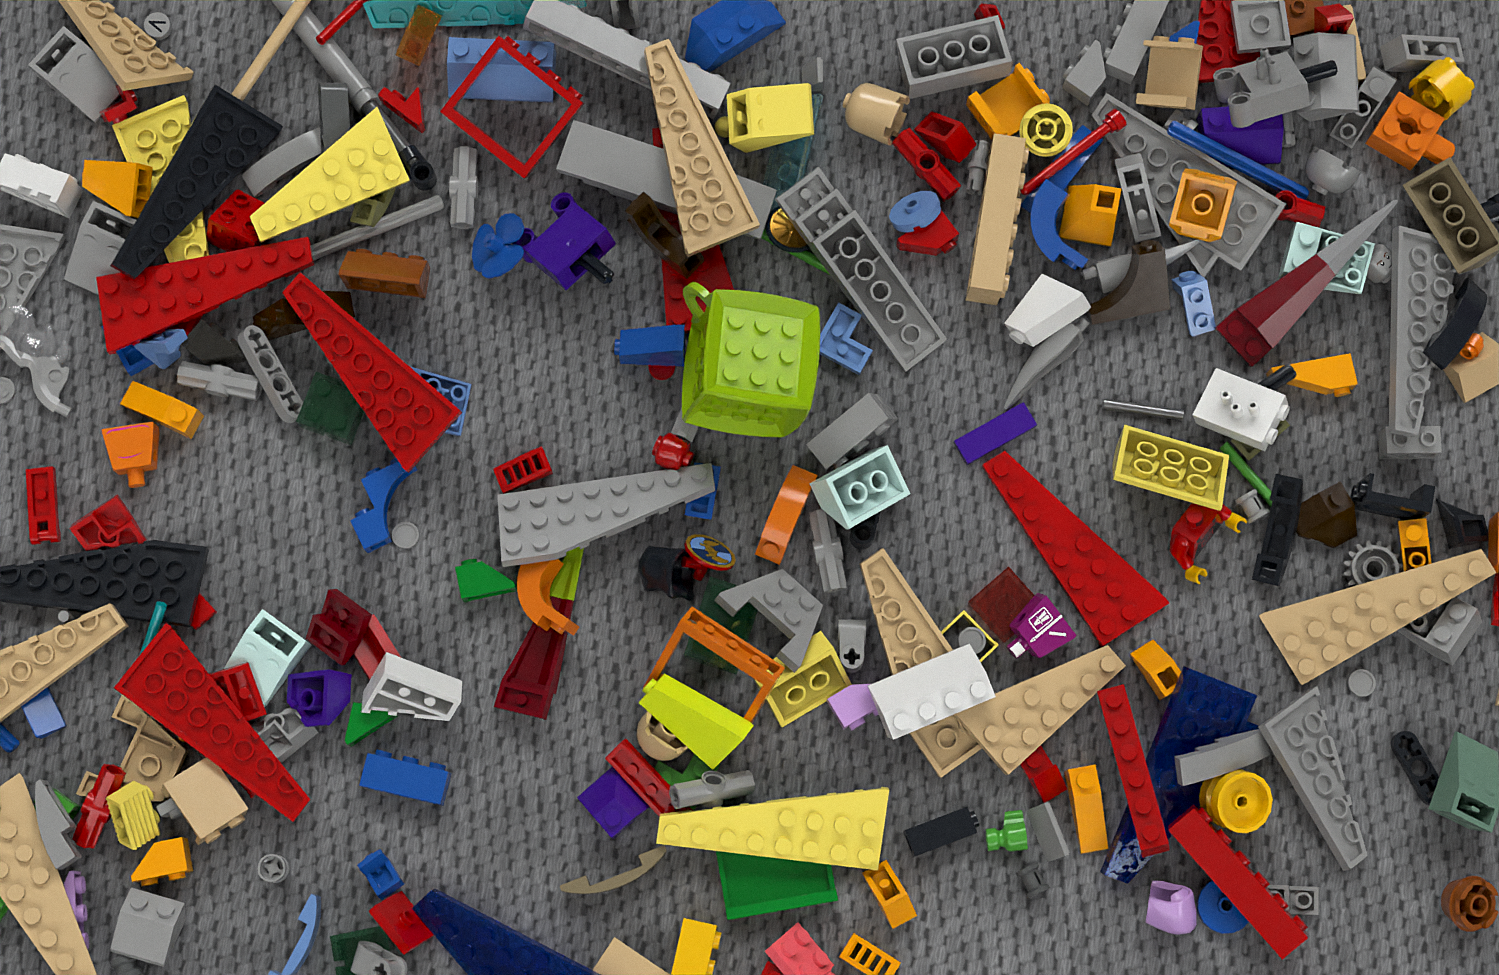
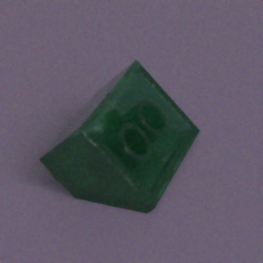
M710 576L699 611L748 642L758 610L748 602L732 617L714 600L721 592L738 585ZM689 637L684 658L737 675L739 668L692 637Z

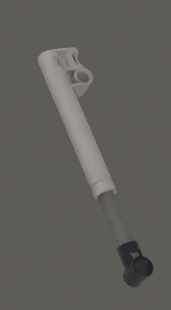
M295 0L271 1L284 17ZM307 6L293 26V30L334 83H347L348 101L353 104L358 114H365L367 116L378 107L407 175L419 190L428 191L436 185L437 176L431 164L427 162L415 145L408 143L380 107L378 95L372 90L371 86L333 37L324 45L316 41V36L325 27L309 6ZM426 171L430 173L429 177L425 180L417 179L421 172Z

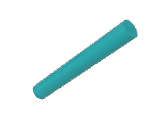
M156 602L140 654L160 630L167 604L164 602Z

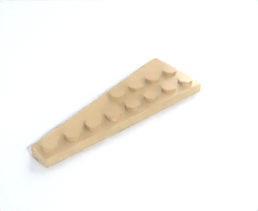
M666 39L645 47L644 56L685 253L689 257L758 229L760 223L670 40Z
M109 603L82 615L78 619L64 625H58L50 631L28 638L29 640L15 646H9L0 650V722L129 627L113 604Z

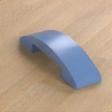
M311 894L298 917V920L306 923L307 926L282 973L270 970L268 975H296L304 964L313 947L321 917L320 896Z

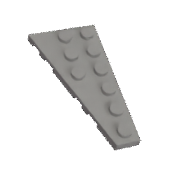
M0 224V335L8 337L65 241L66 236L64 234Z
M1314 686L1258 726L1342 870L1346 871L1351 870L1368 855L1359 824L1353 820L1349 806L1353 804L1350 794L1346 795L1342 780H1345L1335 743L1333 738L1328 736L1324 721L1327 720L1325 710L1320 709L1317 696L1320 695L1318 686Z

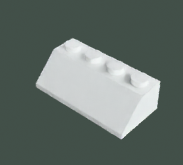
M970 644L868 685L886 734L893 740L996 697L986 671Z

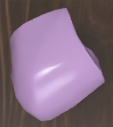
M1152 881L1146 923L1170 934L1190 933L1196 927V908L1192 890L1183 885L1164 881Z

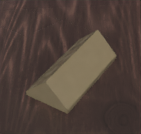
M1450 157L1402 185L1458 274L1484 266L1499 253L1498 231Z

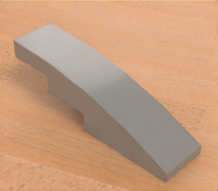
M1260 729L1215 739L1213 744L1196 747L1195 752L1174 756L1178 784L1182 786L1189 785L1253 764L1270 755L1269 745Z

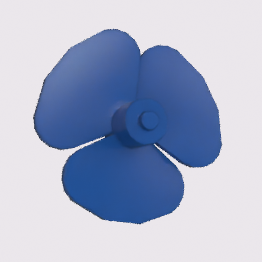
M514 213L502 215L496 223V234L489 224H483L478 229L473 242L472 260L475 270L482 272L485 278L502 276L522 259L524 254L523 248L517 244H510L518 241L523 235L524 225L520 217Z

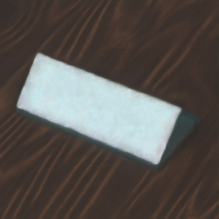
M821 94L812 95L814 135L771 147L763 185L777 190L775 198L808 174L823 106V95Z

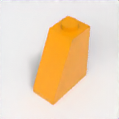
M84 160L82 187L124 215L138 218L150 197L153 167L133 162Z

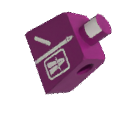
M1037 593L1011 622L1010 628L1017 638L1009 643L1006 648L1016 659L1026 651L1034 657L1041 658L1074 639L1077 635L1046 595Z

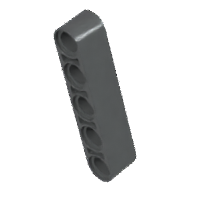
M347 83L318 84L321 154L350 130ZM354 204L336 212H353Z

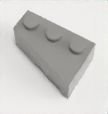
M868 393L806 445L826 470L837 469L849 462L848 457L853 453H859L870 444V440L886 432L891 427L890 425L896 422L898 418L879 394Z

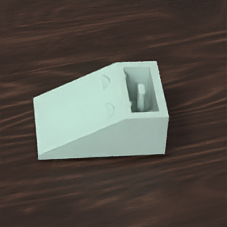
M1296 222L1290 231L1277 280L1333 243L1343 234ZM1365 241L1324 290L1362 294L1375 243Z
M262 609L243 634L224 669L248 662L264 707H266L287 679L288 674L293 671L311 647V644Z

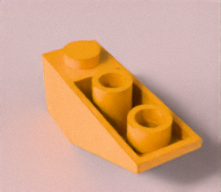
M1426 518L1398 521L1403 572L1431 564Z

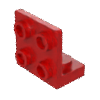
M238 189L235 190L208 218L207 242L226 252L259 246L260 240L250 220V216L265 203Z

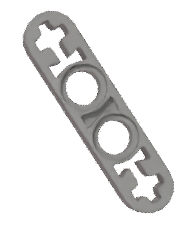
M254 325L246 327L238 335V344L278 416L287 423L295 422L305 412V406L264 332ZM259 358H266L269 361L270 368L263 367ZM273 380L281 383L283 392L277 391L274 388ZM292 407L294 411H289L288 408Z

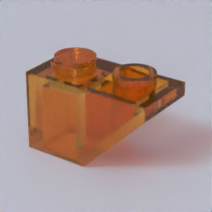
M418 5L395 55L420 66L423 63L442 15Z

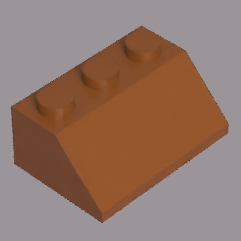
M356 249V252H347L339 269V276L347 289L426 298L430 266L428 261L424 260L421 256L410 255L408 258H402L391 252H383L382 255L372 254L371 251L366 249Z

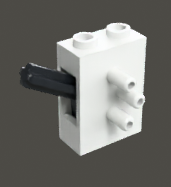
M1286 364L1256 384L1216 368L1193 413V418L1196 424L1265 451L1268 444L1272 445L1278 434L1276 428L1280 420L1284 421L1290 409L1286 395L1276 392V390L1297 376L1296 371L1290 364Z

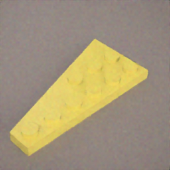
M378 107L372 110L250 216L260 242L409 182V177Z

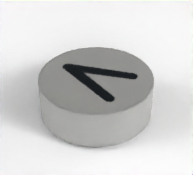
M155 12L145 19L144 29L154 40H163L170 35L172 24L165 14Z

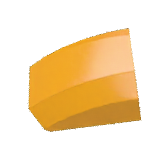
M1185 168L1182 172L1169 226L1179 235L1202 241L1212 242L1221 239L1237 181L1229 177Z

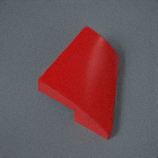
M118 494L74 522L70 527L71 532L86 551L105 546L118 547L121 544L134 542L142 544L146 541L144 534Z

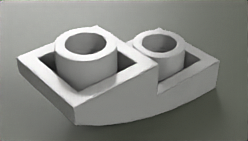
M1267 886L1273 895L1279 893L1289 905L1286 909L1290 914L1320 916V887Z

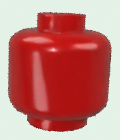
M667 433L664 436L660 435L652 450V455L655 456V463L671 470H678L683 466H689L694 453L690 451V441L673 433Z

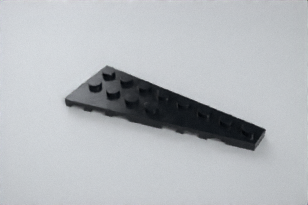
M214 85L110 266L134 280L282 130L283 126L219 86Z

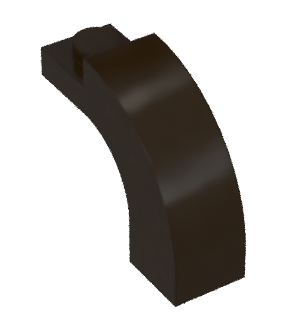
M642 192L625 210L629 217L627 221L641 239L662 260L686 279L705 261L701 252L687 257L682 235L668 223L652 198L645 192Z

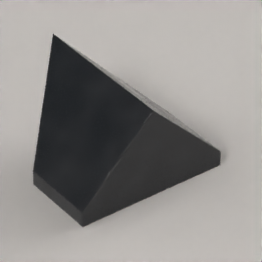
M1436 498L1449 549L1488 541L1489 533L1484 514L1475 515Z

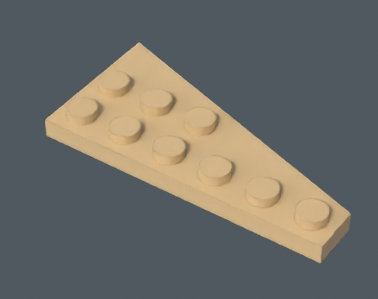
M58 0L122 91L192 79L194 72L188 67L183 69L175 62L176 57L170 52L165 54L156 47V41L127 17L121 18L114 12L115 7L110 3L104 4L100 0Z
M1106 645L995 693L996 697L958 712L954 716L1005 775H1009L1126 665Z

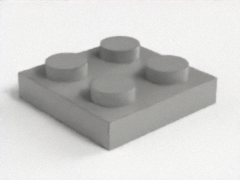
M1284 0L1231 1L1230 11L1237 54L1260 52L1262 48H1267L1268 51L1290 48L1291 40Z

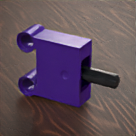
M567 192L559 193L552 199L551 208L558 219L537 238L531 229L524 228L521 238L512 243L523 248L524 254L522 258L525 262L534 263L565 291L587 271L602 284H610L613 281L614 272L603 264L600 259L616 245V242L607 228L578 206L572 195Z

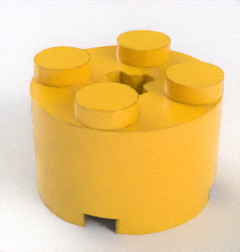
M1446 57L1443 60H1435L1413 78L1409 83V90L1412 88L1414 92L1411 99L1445 118V121L1470 100L1471 91L1475 88V85L1457 67L1453 59Z

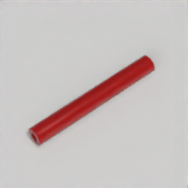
M354 0L316 36V41L324 45L364 6L363 3L369 0Z

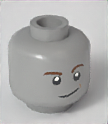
M1383 244L1375 245L1366 276L1372 283L1382 282L1385 284L1392 277V252Z

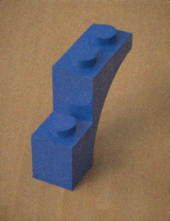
M397 458L390 461L389 466L383 469L379 467L372 469L365 474V478L361 479L374 509L366 508L355 514L356 518L350 520L367 553L392 542L387 524L389 503L400 483L418 470L416 465L408 473L402 468Z

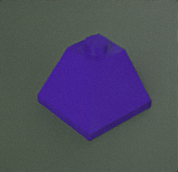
M613 767L577 797L612 839L617 837L650 808Z

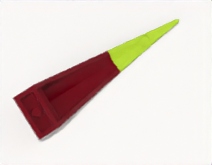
M580 547L566 552V556L562 561L564 565L556 575L550 588V600L553 607L569 620L571 619L584 548L580 549ZM533 622L501 680L494 704L495 708L543 720L547 719L553 694L557 692L568 635L567 631H564L561 635L551 627L546 631Z

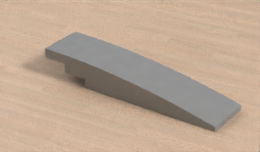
M573 120L556 168L557 172L582 179L585 184L608 190L611 195L631 201L635 200L642 192H645L652 198L658 209L677 214L664 149ZM736 175L760 223L758 229L743 235L761 240L777 190Z
M816 167L775 198L777 204L812 252L905 372L947 340L856 210L851 209L839 190L833 188L819 167Z

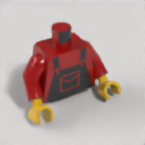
M1191 503L1174 525L1170 541V553L1181 568L1186 570L1185 578L1187 580L1200 584L1198 575L1207 576L1205 569L1193 565L1194 560L1222 525L1223 521H1225V525L1228 528L1240 533L1241 531L1237 529V524L1240 521L1247 524L1245 518L1234 512L1232 513L1224 504H1222V509L1219 511Z

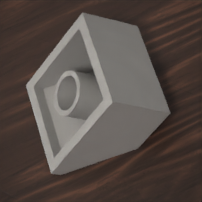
M131 888L119 913L110 948L111 952L165 967L186 920L185 903Z

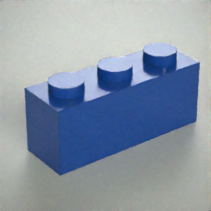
M376 750L375 754L367 753L359 786L444 806L452 774L445 771V765L430 762L429 767L418 765L419 759L403 756L402 761L392 759V753Z

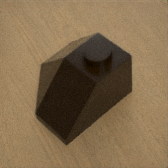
M1341 481L1301 503L1296 530L1299 537L1307 540L1314 539L1324 543L1325 546L1335 548L1357 536L1355 505Z

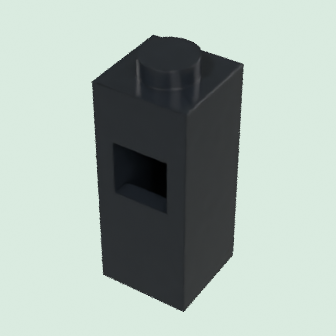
M968 807L906 829L903 832L912 856L916 857L976 834V827H979V822L975 812H969Z

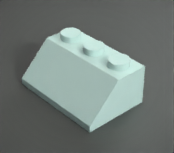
M888 445L871 449L809 483L821 509L845 529L852 528L910 495Z

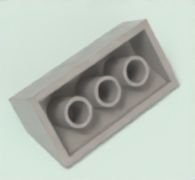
M998 15L896 39L902 79L909 99L1010 76L1012 59Z

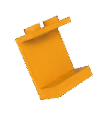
M1020 63L1015 65L1014 71L1010 76H1007L979 95L976 91L967 98L966 106L991 140L994 133L1013 136L1019 132L1021 120L1028 110L1039 104H1050L1048 94L1045 90L1037 87L1031 71L1028 68L1024 69Z

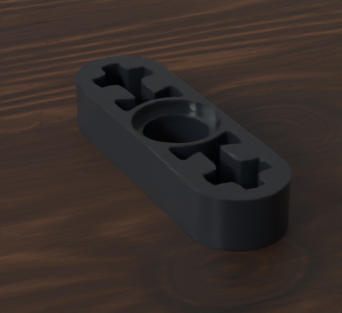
M1410 731L1398 732L1391 739V748L1421 801L1426 805H1430L1432 797L1428 798L1426 794L1429 792V788L1426 783L1420 786L1418 781L1425 780L1431 775L1433 780L1427 782L1431 788H1436L1439 775L1416 735ZM1402 736L1404 740L1409 739L1411 743L1408 745V749L1411 753L1417 751L1419 755L1411 757L1406 761L1404 757L1408 756L1409 753L1406 748H1399L1398 744L1401 743L1400 737ZM1415 760H1419L1425 765L1426 770L1422 776H1416L1411 770V765Z

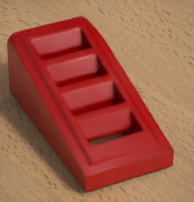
M542 446L493 468L503 494L553 474ZM535 458L539 459V462L542 467V469L538 471L533 462V459ZM528 462L532 471L531 474L527 475L523 463ZM518 466L522 475L521 479L517 480L513 467ZM508 470L512 483L507 484L503 471Z

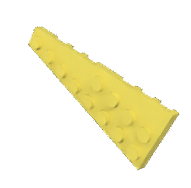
M184 95L112 125L126 161L153 167L150 195L191 126L189 104ZM203 210L164 249L169 263L209 256Z
M889 788L861 789L838 794L827 793V795L794 797L755 804L744 803L739 806H720L697 811L686 810L661 813L656 844L878 870Z

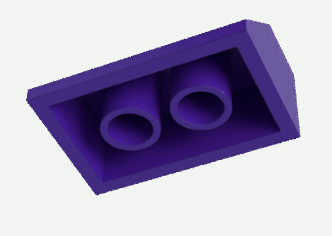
M1229 107L1201 109L1196 118L1198 133L1261 165L1281 163L1284 131L1282 114L1254 122L1247 127L1237 128L1231 124ZM1213 158L1214 160H1216L1217 162L1221 163L1222 165H1224V166H1226V167H1230V166H1228V165L1222 163L1221 161H1219V160Z

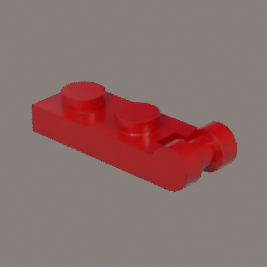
M50 466L26 469L30 542L32 545L41 544L42 541L48 540L51 543L60 542L61 532L58 517L56 468ZM48 522V530H40V523Z

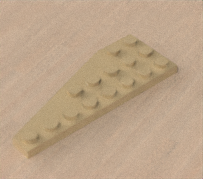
M881 548L859 564L891 675L953 650L884 548ZM954 715L909 733L940 778L982 749Z

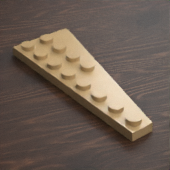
M1478 549L1264 612L1259 617L1300 684L1303 685L1494 575L1496 571L1482 549Z
M18 773L0 786V897L55 975H97L60 873L53 865L41 838L36 810L25 780Z

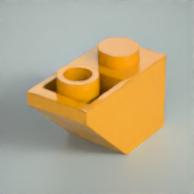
M1153 639L1129 654L1159 700L1188 683L1174 660Z
M179 837L155 842L131 875L132 882H141V887L158 884V878L169 877V881L186 878L185 873L193 871L188 838Z

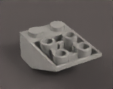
M64 26L28 64L37 77L94 123L101 118L99 112L110 107L120 96L116 88L117 82L97 54Z
M93 201L80 225L64 280L99 295L96 277L120 273L110 265L136 220Z
M1454 597L1397 631L1431 655L1453 666L1482 623V619L1477 608Z

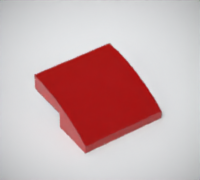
M248 662L210 673V676L247 721L267 714Z

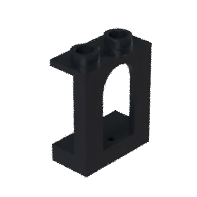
M1370 473L1360 480L1357 485H1353L1350 498L1354 501L1355 510L1404 520L1423 519L1431 513L1435 486L1424 484L1411 493L1410 499L1372 491L1374 474Z

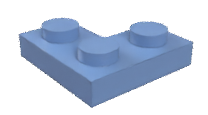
M838 302L820 334L819 354L860 376L873 350L850 338L862 315Z

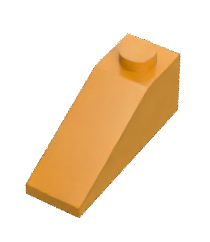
M1351 353L1290 364L1296 371L1297 376L1289 381L1288 385L1324 395L1334 393L1335 397L1350 394V390L1358 385ZM1283 366L1272 367L1266 373L1267 377Z
M135 381L131 382L120 402V405L190 439L193 438L204 417L197 408Z
M1096 765L1064 771L1080 853L1108 849L1102 795Z

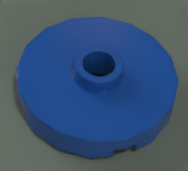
M1213 880L1204 885L1196 901L1197 913L1202 923L1220 934L1234 933L1243 929L1249 921ZM1224 900L1230 903V909L1227 911L1221 907V903Z

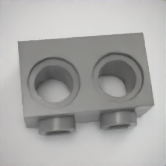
M1386 426L1378 433L1379 459H1434L1442 453L1440 426H1420L1418 435L1414 437L1390 433L1389 426Z

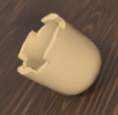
M860 84L854 89L852 94L848 93L844 99L843 108L846 109V123L854 131L891 146V136H898L907 113L902 112L904 104H909V96L875 84Z

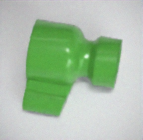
M1022 810L1006 811L1002 830H997L996 828L985 829L988 851L998 850L1000 847H1005L1010 852L1028 849Z

